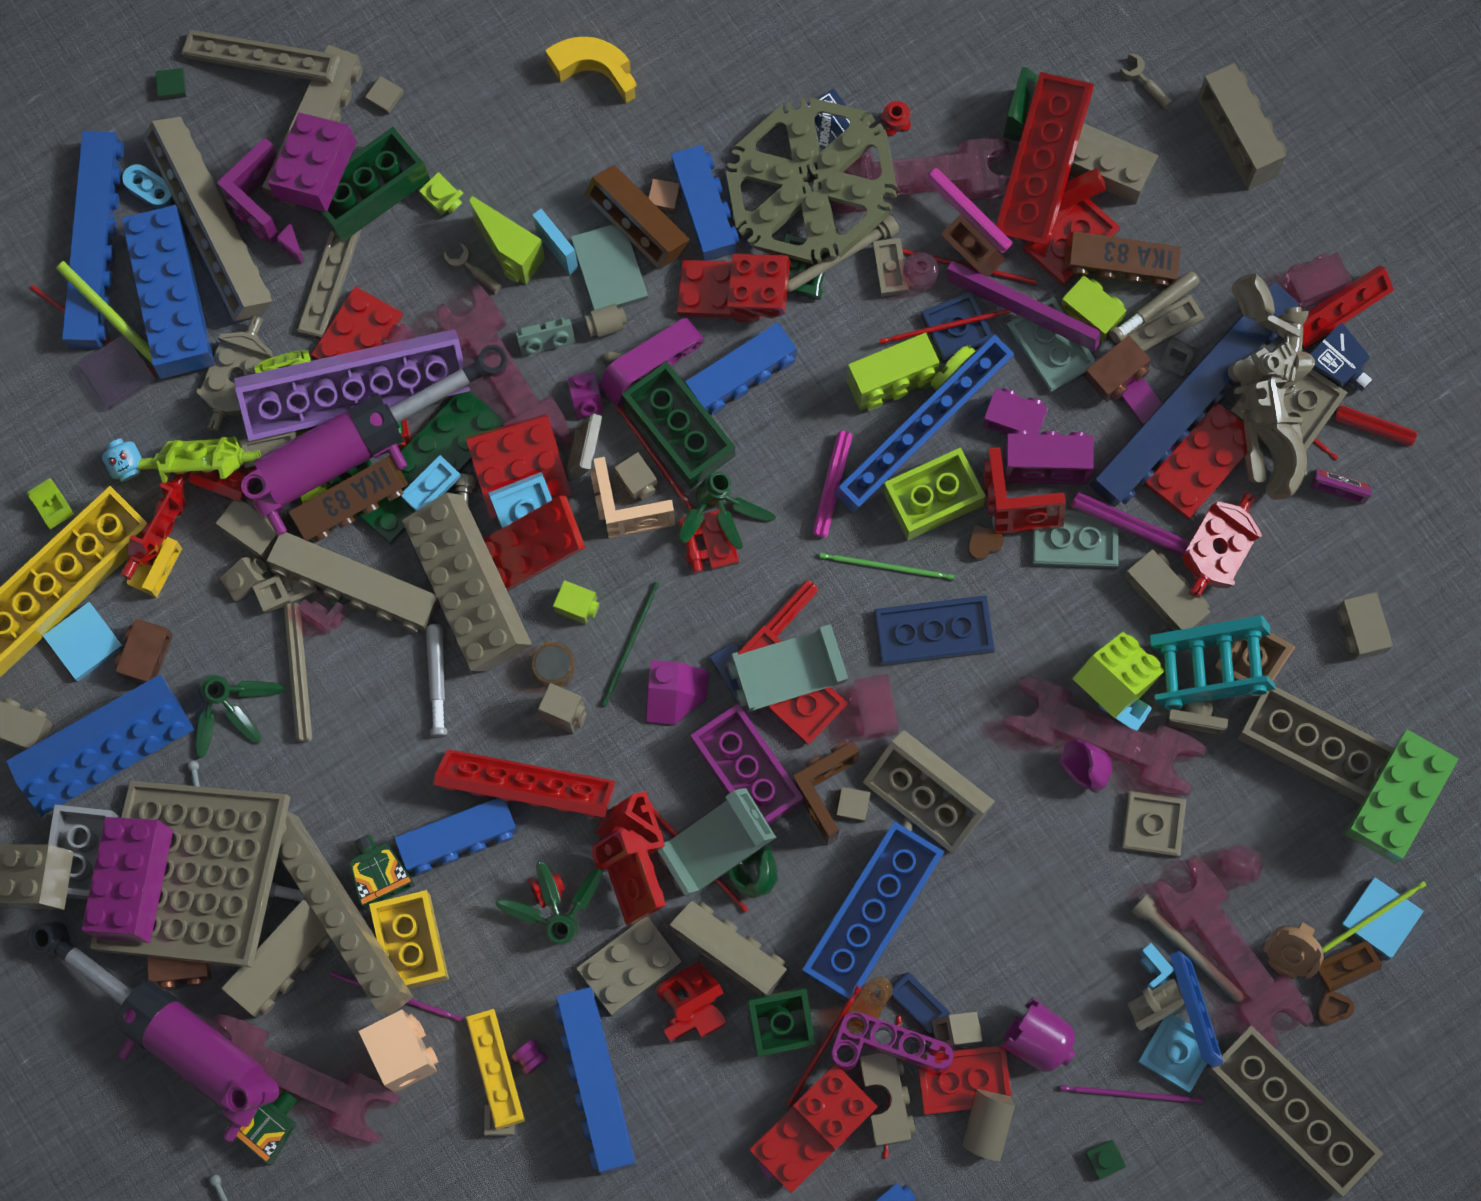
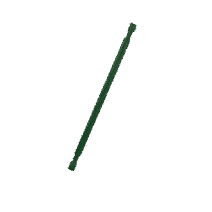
M654 582L652 586V591L648 595L607 689V694L601 703L604 707L607 706L609 696L613 692L654 598V593L658 589L659 583Z

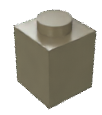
M638 452L615 467L617 478L634 502L640 498L645 500L655 493V488L658 487L657 479Z
M977 1012L947 1015L932 1020L935 1039L945 1042L951 1048L983 1041Z

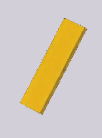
M491 1009L467 1016L468 1028L496 1130L525 1122L495 1010Z

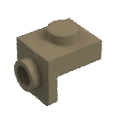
M254 556L241 558L220 579L233 599L239 601L253 590L252 586L272 578V576L268 572L267 565L259 557Z

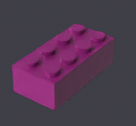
M739 703L690 735L691 743L727 795L734 790L746 788L769 826L803 804L804 797Z
M105 817L81 931L98 940L151 943L173 829L159 820Z

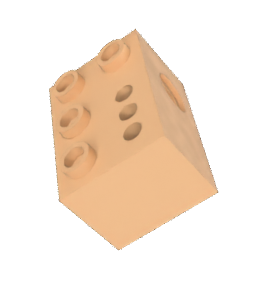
M400 1010L359 1031L384 1086L394 1093L437 1072L434 1064L439 1061L432 1047H425L422 1038L426 1034L421 1023L413 1014L408 1015L405 1011Z

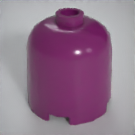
M1031 998L1024 1005L1028 1009L1022 1018L1016 1015L1002 1038L1005 1041L1000 1046L1041 1072H1051L1056 1070L1061 1064L1067 1066L1076 1053L1072 1049L1075 1043L1073 1027L1036 998Z

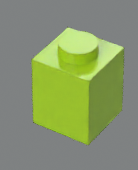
M564 580L553 607L555 613L587 625L589 618L594 619L600 603L596 602V592Z

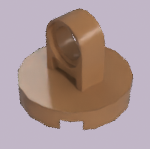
M1301 922L1298 928L1286 926L1275 929L1268 936L1263 948L1264 953L1267 952L1270 958L1268 961L1269 965L1279 974L1290 979H1296L1297 976H1306L1305 979L1314 976L1318 972L1324 958L1322 947L1312 936L1315 929L1304 922Z

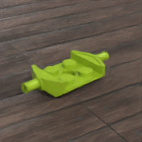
M236 437L196 441L174 440L167 441L160 453H156L154 458H140L138 469L158 470L162 482L168 481L167 479L171 472L183 474L188 471L199 470L211 472L215 469H218L220 478L225 479L242 464L251 463L260 458L261 452L260 450L244 452L243 448L239 447Z

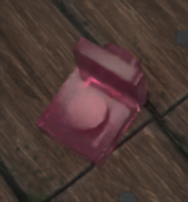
M304 599L298 607L302 617L327 634L332 629H338L345 619L343 605L338 602L328 615L326 614L328 612L327 609L316 601L311 604Z

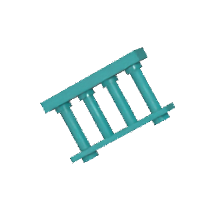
M1260 615L1150 635L1151 646L1160 655L1164 656L1167 692L1155 694V700L1167 710H1178L1183 707L1182 705L1246 694L1261 696L1265 695L1267 691L1276 690L1275 683L1267 675L1262 676L1259 640L1263 636L1271 635L1270 624ZM1245 640L1248 643L1251 678L1234 681L1231 645L1235 641ZM1217 645L1220 648L1222 683L1206 686L1203 650L1206 649V646ZM1190 650L1192 651L1195 688L1178 690L1176 655L1178 651Z

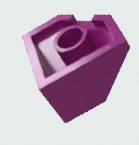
M651 660L646 722L664 725L678 724L694 708L706 701L709 671L680 662Z

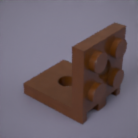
M854 741L848 745L846 742L836 745L830 750L832 754L823 759L821 756L813 758L805 764L806 769L793 776V783L804 797L803 805L827 845L838 840L839 829L814 787L858 762L860 751Z

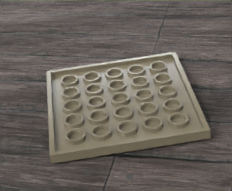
M130 781L121 818L159 820L173 829L151 943L98 940L92 937L90 949L98 952L253 968L291 797L279 793Z

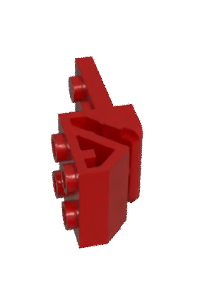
M733 254L732 262L683 260L677 307L678 315L733 318L735 322H758L762 316L773 319L784 315L790 271L789 257L785 255Z
M647 792L632 794L609 809L605 818H600L595 833L603 839L593 844L591 849L596 868H600L602 872L608 871L626 926L635 924L666 906L663 892L659 887L654 872L653 863L649 858L651 854L665 847L663 834L659 829Z
M835 1064L749 1151L792 1194L852 1135L878 1106Z

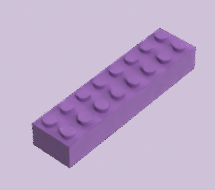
M452 329L234 378L248 440L252 441L321 425L377 392L384 404L387 403L390 408L465 366L456 330ZM469 384L450 395L470 391Z

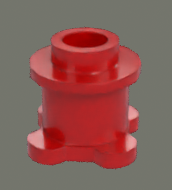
M892 101L884 107L880 119L885 123L887 135L894 136L897 132H907L911 128V122L909 121L910 109L904 102Z
M552 874L560 898H562L561 891L565 890L564 884L558 874ZM532 878L527 879L536 903L542 909L545 908L546 904L539 881H533Z

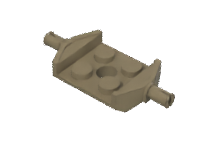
M252 315L247 331L219 334L218 339L220 343L213 357L215 366L209 367L201 389L198 388L196 391L205 404L213 410V415L207 426V429L210 431L214 430V432L218 433L223 417L242 416L235 383L229 380L230 375L234 371H242L244 376L256 374L254 365L274 356L272 351L259 340L257 333L263 319L258 316L256 318V316Z

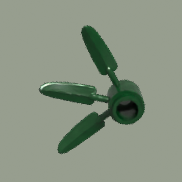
M713 472L697 487L696 499L701 505L698 510L692 509L689 512L680 530L679 540L687 543L704 520L703 510L718 506L720 512L716 516L724 535L734 548L742 549L743 544L731 513L725 510L723 500L732 503L734 511L753 519L770 522L775 520L776 516L770 511L740 497L734 499L728 496L731 492L730 478L723 472Z
M214 674L204 676L197 686L200 698L207 702L205 713H200L196 731L197 756L203 758L209 748L215 716L211 714L212 704L222 703L227 708L225 715L229 721L248 740L258 744L261 742V736L255 726L238 705L231 706L226 699L230 692H238L240 697L276 695L282 693L284 687L278 683L265 681H240L238 686H229L227 680L221 676ZM211 683H214L217 687L216 692L213 694L208 693V686Z
M539 861L536 865L539 885L545 904L552 907L555 917L547 920L540 917V910L508 899L497 900L496 906L505 913L531 925H537L538 922L545 924L548 939L554 944L564 945L576 937L578 923L574 916L578 909L584 910L591 901L603 875L600 868L594 869L584 880L572 899L574 907L569 914H559L557 904L561 902L556 883L547 865ZM560 923H564L567 926V933L560 932Z

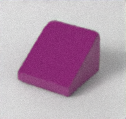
M289 224L277 237V241L283 251L302 264L304 259L292 225Z

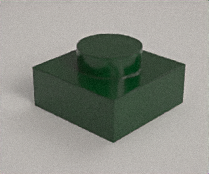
M1114 1140L1085 1153L1098 1180L1126 1167Z

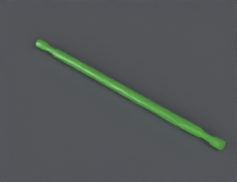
M820 553L821 559H832L839 562L954 580V575L952 574L946 575L940 572Z

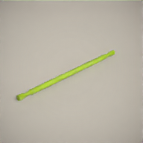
M1422 881L1415 888L1408 890L1322 947L1323 953L1412 896L1417 890L1427 886L1426 883Z

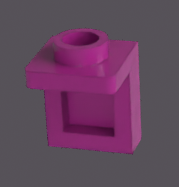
M595 372L567 377L576 418L581 419L592 414H602L603 407Z

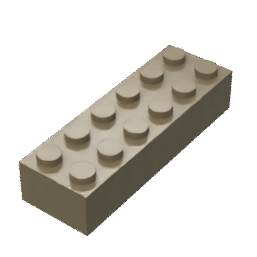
M445 493L402 520L471 671H489L532 645L463 495Z
M1275 687L1276 690L1267 691L1265 695L1259 696L1237 740L1361 804L1393 747Z
M1252 1025L1246 1028L1221 1054L1224 1061L1222 1065L1215 1068L1210 1066L1206 1070L1336 1199L1343 1197L1383 1155L1351 1121Z

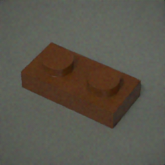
M1367 940L1323 960L1317 973L1328 992L1331 993L1382 969V963Z

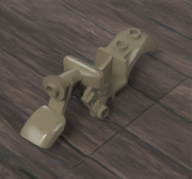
M1253 273L1242 276L1234 282L1232 286L1233 295L1237 299L1244 316L1256 320L1257 324L1284 337V343L1275 347L1271 352L1266 348H1261L1252 353V355L1233 362L1228 368V375L1232 380L1240 382L1241 387L1235 388L1234 393H1241L1243 404H1237L1236 407L1238 410L1244 411V430L1247 445L1245 462L1248 480L1251 483L1264 482L1267 478L1263 453L1259 450V438L1267 445L1273 459V472L1266 485V493L1274 500L1290 498L1300 487L1304 475H1307V456L1300 429L1303 417L1288 416L1284 405V394L1286 388L1293 386L1305 377L1315 364L1313 356L1302 351L1303 324L1308 317L1309 311H1302L1301 307L1284 309L1285 314L1279 315L1278 318L1273 316L1275 308L1271 292L1262 278Z

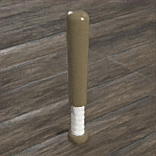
M1192 271L1185 273L1136 311L1131 319L1127 320L1120 327L1111 328L1109 335L1112 340L1120 343L1125 339L1124 336L1138 327V325L1141 323L1145 324L1155 315L1194 289L1199 284L1198 275Z

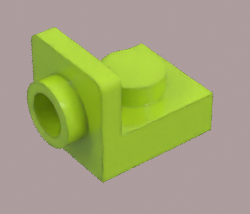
M439 172L418 192L441 216L446 211L452 214L462 204L459 198L464 194L460 189L457 191Z

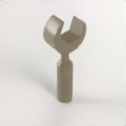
M1134 53L1128 54L1127 59L1135 62L1136 68L1130 72L1121 68V76L1127 80L1139 78L1144 83V88L1164 109L1169 107L1173 101L1153 80L1147 79L1142 74L1145 67L1142 57Z
M459 243L463 251L459 259H449L444 251L446 264L450 268L459 270L467 267L471 271L472 276L495 294L501 289L502 285L479 266H473L469 263L470 256L465 245Z

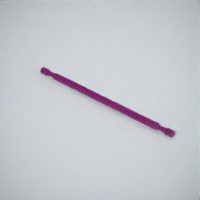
M333 971L330 974V977L339 978L344 982L362 988L356 979L339 975ZM413 999L407 1002V1004L435 1014L453 1018L458 1022L463 1020L462 1016L450 1014L448 1011Z
M1067 1085L1060 1086V1091L1202 1104V1098L1199 1097L1189 1098L1177 1095L1078 1086L1068 1087Z

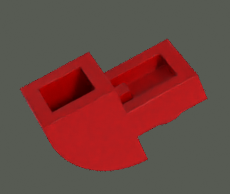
M708 1004L694 1010L691 1018L685 1022L679 1021L677 1018L672 1019L667 1023L668 1028L664 1030V1033L670 1043L695 1029L700 1038L703 1039L725 1027L727 1021L716 1007Z

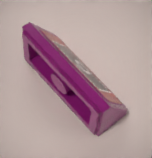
M1316 469L1311 485L1313 489L1362 504L1367 502L1372 493L1371 485L1322 469Z

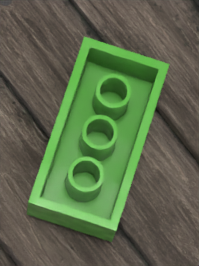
M1406 729L1398 737L1344 835L1397 864L1404 859L1459 759Z

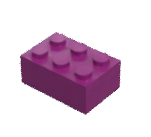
M299 112L268 180V185L275 198L326 212L357 143L350 126Z
M1025 430L1013 431L1012 434L1007 435L1003 450L1005 482L1088 484L1093 471V436H1086L1084 432L1058 435L1055 431L1030 434L1029 431Z

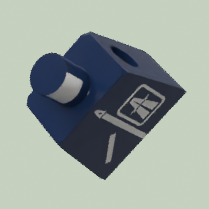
M1342 323L1311 353L1315 360L1312 369L1342 389L1350 381L1362 392L1373 380L1362 370L1370 358L1368 353Z

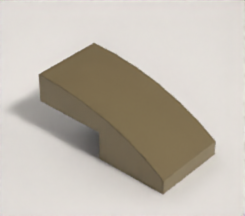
M277 575L252 586L264 613L283 608L286 604L297 603L318 594L319 591L315 585L313 589L300 585L297 582L298 579L291 575H288L287 578Z

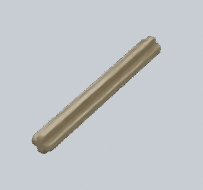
M290 603L284 606L295 734L298 742H308L312 740L301 610L299 604Z

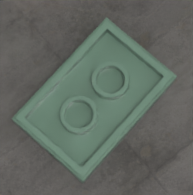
M614 224L571 237L594 310L616 304L617 308L648 299L631 242Z
M1055 297L1043 302V304L1065 314ZM1021 316L1006 324L1010 334L1049 394L1085 375L1086 370L1096 362L1089 349Z
M1065 510L1064 527L1033 530L1032 565L1117 569L1118 528L1079 510Z

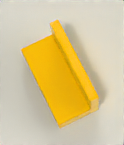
M169 537L166 540L164 539L159 548L160 552L153 561L154 564L152 566L143 564L141 567L138 566L131 580H127V584L157 598L183 549L178 541Z

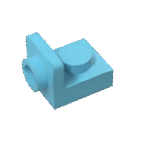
M1138 699L1116 719L1137 732L1152 708ZM1101 705L1099 706V708L1107 712Z
M1152 943L1149 944L1139 955L1142 957L1140 960L1142 966L1150 974L1155 973L1158 976L1145 987H1149L1152 990L1154 987L1157 988L1172 980L1169 975L1174 969Z

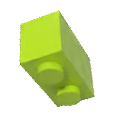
M1085 276L1062 299L1060 306L1068 316L1099 330L1100 342L1102 343L1109 336L1110 329L1117 327L1122 322L1127 311L1124 308V304L1118 298L1110 297L1103 291L1102 286L1096 280H1089Z

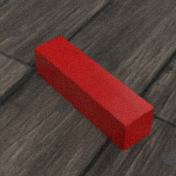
M1098 168L1067 181L1059 211L1106 190L1105 180Z

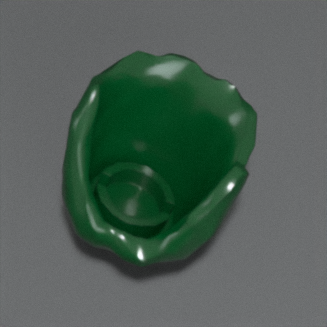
M766 844L727 871L736 891L746 898L753 899L770 893L778 881V870L771 851V844Z

